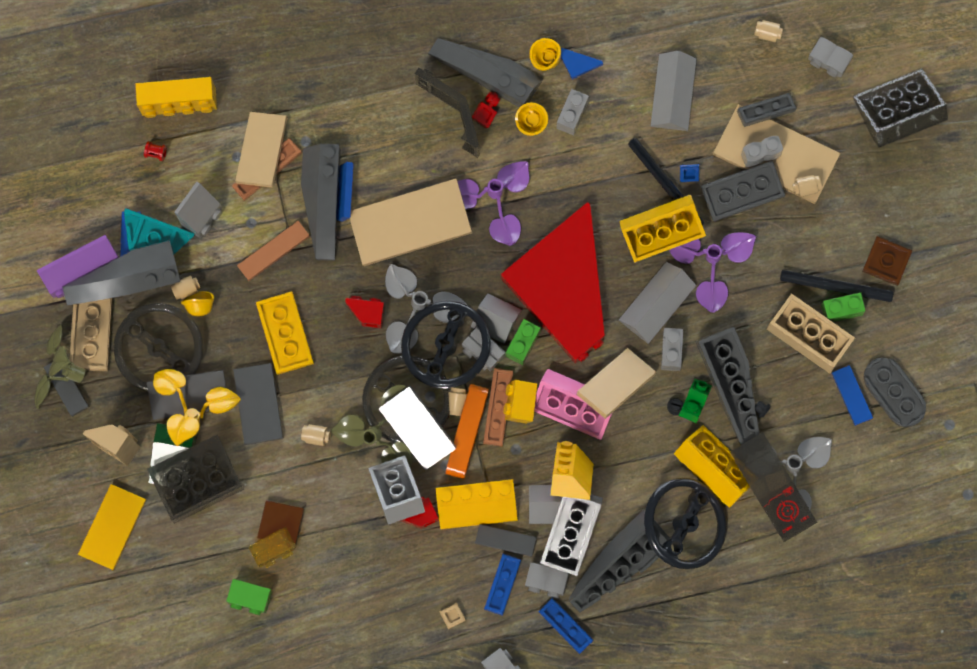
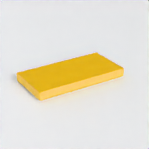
M293 292L256 302L276 374H283L314 364Z
M111 484L78 555L114 571L147 500Z

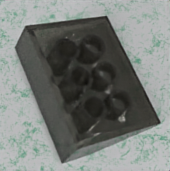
M922 68L853 96L865 125L878 148L948 120L947 104Z
M218 435L147 469L174 524L245 490Z

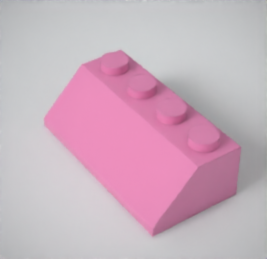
M547 369L536 393L534 412L601 440L612 414L605 419L576 395L577 391L585 384Z

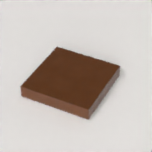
M877 236L862 272L898 286L913 250Z
M266 500L257 539L296 547L304 508Z

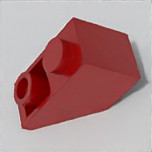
M351 296V298L345 299L347 307L362 326L382 329L385 309L384 302L376 298H370L369 301L362 300L358 296Z
M423 496L421 499L425 512L400 521L422 529L438 522L439 518L429 497L425 499Z

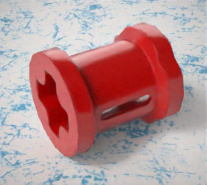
M147 141L144 157L158 158L159 161L163 162L167 153V145L159 146Z

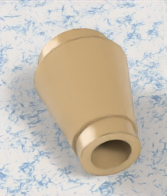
M451 388L450 392H448L449 415L461 416L467 397L466 389Z

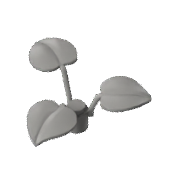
M393 264L389 266L385 278L388 293L396 299L402 298L405 294L408 297H412L411 305L413 311L408 320L409 322L417 310H422L426 307V304L430 305L432 303L423 291L409 293L414 291L417 285L416 276L410 270ZM439 292L433 296V303L455 301L467 305L460 297L449 292ZM450 310L437 311L433 315L440 322L448 323L447 315ZM459 315L453 316L452 321L457 319ZM394 322L387 328L386 341L392 353H402L401 341L406 327L403 322ZM416 329L410 340V349L414 347L418 339Z
M826 437L806 439L800 443L797 449L799 456L791 455L787 460L774 463L777 459L775 449L768 444H756L743 449L744 461L753 473L766 476L772 472L773 466L785 465L786 470L793 474V490L791 494L790 492L783 493L779 504L783 502L785 505H791L785 506L782 512L786 516L792 515L797 523H801L803 518L807 517L812 505L810 494L806 490L796 491L797 473L805 461L809 467L814 469L825 466L830 458L832 439Z

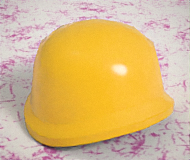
M542 38L534 42L530 48L531 63L540 71H546L558 66L561 61V48L559 44L549 38Z
M526 103L516 112V126L525 135H538L547 127V111L537 103Z
M199 291V293L182 300L181 304L184 305L188 314L197 317L204 316L212 310L214 295L211 292Z

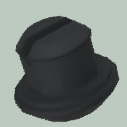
M673 398L668 402L667 409L670 414L679 415L684 403L678 398Z
M759 401L755 405V411L759 414V418H763L770 410V404L765 405Z

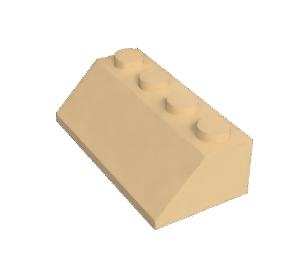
M792 293L767 328L769 332L829 374L855 339V337Z
M107 425L85 430L83 433L96 447L126 466H129L140 449V446L137 444L138 440L129 430L121 425L118 427Z

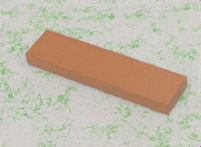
M290 138L282 143L276 175L302 154V151ZM237 183L232 185V188L244 201L262 187Z
M297 221L239 263L237 267L246 279L250 281L308 239L310 235L300 222Z
M494 368L483 444L503 446L506 426L503 409L508 397L506 395V387L512 381L513 370Z

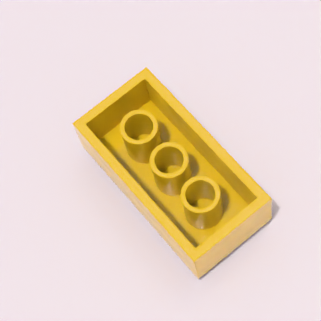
M211 77L135 83L137 107L142 116L147 118H153L159 114H164V116H173L175 113L188 115L193 114L194 111L210 113L212 110H217L216 88Z

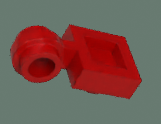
M489 92L485 97L486 104L480 102L471 119L484 128H489L497 114L492 109V106L495 107L499 103V95L496 92Z

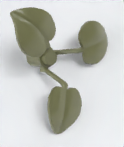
M59 324L47 343V354L51 355L53 352L55 355L49 369L50 377L44 375L36 387L34 399L37 409H39V405L47 396L52 380H64L66 382L72 380L81 383L85 375L84 368L76 366L73 362L69 361L64 346H60L57 350L62 337V324ZM61 369H63L62 375H64V377L54 376Z
M396 385L388 389L382 396L381 406L407 387L405 385ZM351 414L342 418L331 429L335 437L350 446H360L363 443L368 445L376 443L377 445L388 446L389 448L384 449L382 452V463L406 456L411 469L412 453L405 443L398 441L392 446L391 443L380 440L382 432L379 428L387 421L386 418L375 427L364 430L365 423L362 418Z

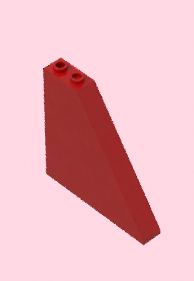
M587 202L501 273L503 282L575 364L578 361L583 362L589 357L588 353L593 348L595 350L600 348L604 344L603 340L605 338L591 206Z

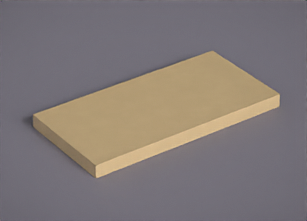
M738 104L713 155L743 170H747L753 167H745L741 156L743 148L749 143L762 142L768 137L779 136L783 151L779 158L773 160L782 188L794 194L792 184L795 183V179L809 175H818L823 190L840 153L772 120L744 127L737 113V109L743 106ZM822 190L816 194L801 198L816 204Z
M457 179L351 210L350 222L363 266L472 234Z

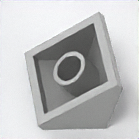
M490 294L486 295L477 309V313L487 325L490 337L503 344L506 343L522 312L521 309ZM473 321L471 324V328L475 329L478 326Z
M529 485V524H553L562 497L551 495L552 485Z

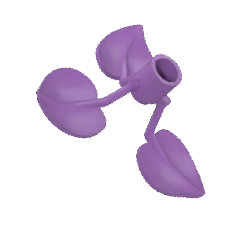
M515 162L503 167L499 171L497 179L490 180L488 187H484L480 194H478L479 187L473 180H459L458 184L465 209L474 208L477 204V198H481L486 192H488L489 197L497 200L500 219H495L491 222L489 227L490 235L499 243L509 246L514 245L520 236V222L514 215L503 217L500 197L503 194V189L506 187L511 192H521L528 186V162Z
M743 232L731 233L722 239V248L712 244L701 252H698L701 246L699 239L669 250L675 260L684 264L691 263L695 255L706 254V260L712 264L711 282H702L697 287L696 298L709 312L714 313L721 309L728 297V289L725 283L721 281L714 282L715 265L720 261L721 254H727L732 262L741 263L746 261L752 254L756 236Z

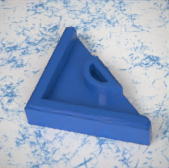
M561 48V59L572 80L603 66L601 60Z

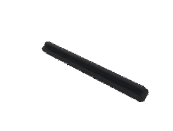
M637 138L630 140L628 143L629 147L674 201L684 197ZM700 217L701 223L704 225V221Z
M782 270L780 274V280L783 282L850 295L861 293L862 297L892 302L893 291L787 270Z

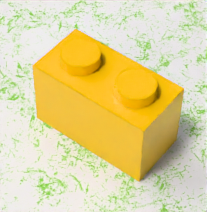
M520 380L509 382L506 387L507 403H505L503 409L505 420L525 424L533 422L537 383Z

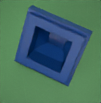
M699 164L680 165V182L699 181Z

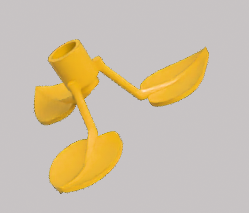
M165 369L154 374L153 386L155 390L161 395H172L177 391L184 409V416L175 414L167 421L168 434L176 446H179L198 433L200 418L204 417V412L208 406L212 413H224L237 406L241 401L240 397L227 388H213L206 394L207 402L203 405L201 412H198L194 408L187 409L180 389L186 385V379L181 372Z

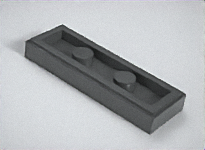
M786 93L738 108L737 113L743 126L747 127L793 113L797 108L790 93Z
M50 363V364H48V365H46V366L44 367V369H45L46 373L48 374V376H49V369H50V366H51L52 363ZM61 369L54 376L64 377V375H62L63 369ZM52 380L55 389L72 417L89 408L74 381Z
M479 524L475 544L532 557L536 537Z

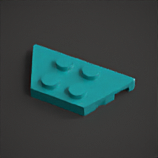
M126 208L124 210L128 251L170 240L174 255L194 236V233Z

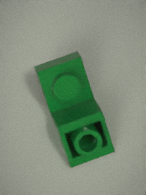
M694 378L679 416L697 423L712 385Z

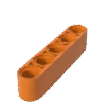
M473 384L469 386L454 439V444L457 448L450 453L445 473L447 475L465 479L487 401L488 388Z

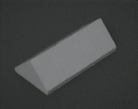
M681 51L659 54L650 127L688 131L696 58Z
M666 262L618 321L649 344L696 285L681 268Z

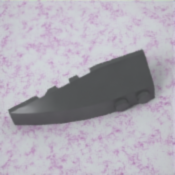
M439 38L428 53V55L491 92H496L500 97L519 108L530 102L543 81L542 77L510 59Z
M318 144L303 148L301 188L316 260L335 261L341 149L338 144Z
M169 240L133 249L127 252V254L115 258L110 263L94 269L93 272L62 286L67 305L129 295L178 283L180 278Z
M731 327L695 341L741 448L744 449L760 442L749 362L735 328Z
M644 510L606 546L577 584L568 601L579 613L599 601L605 593H611L616 590L615 587L623 581L625 583L632 579L631 576L637 572L642 573L659 558L650 546L645 533ZM654 520L656 536L660 544L663 545L664 542L669 541L671 538Z

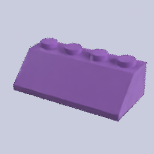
M104 235L38 269L37 272L53 298H61L64 296L62 286L93 272L94 269L102 267L119 257L107 236Z

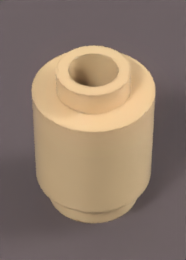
M765 20L762 22L758 21L754 36H759V39L776 42L777 39H781L783 28H779L780 24Z
M809 175L795 179V183L792 184L794 194H798L799 197L816 194L822 190L821 180L818 175Z
M191 275L171 286L176 300L180 298L183 300L199 293L197 289L201 288L197 278H192Z
M311 424L303 426L302 441L319 446H325L326 443H329L331 432L328 431V427Z

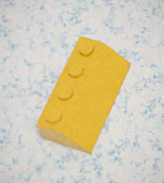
M691 194L619 221L634 263L706 236Z
M704 425L689 436L674 452L679 461L684 463L729 508L759 479Z
M569 441L557 442L551 486L552 496L590 500L594 464L577 444Z
M513 479L436 488L440 529L518 521Z

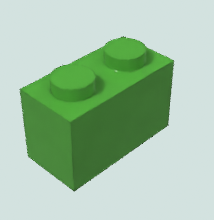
M861 293L825 300L821 304L823 316L832 322L863 316L865 313Z
M523 319L506 351V357L524 365L541 333V328Z
M233 579L226 602L231 604V608L241 610L244 607L249 609V613L260 615L261 612L266 613L272 590Z

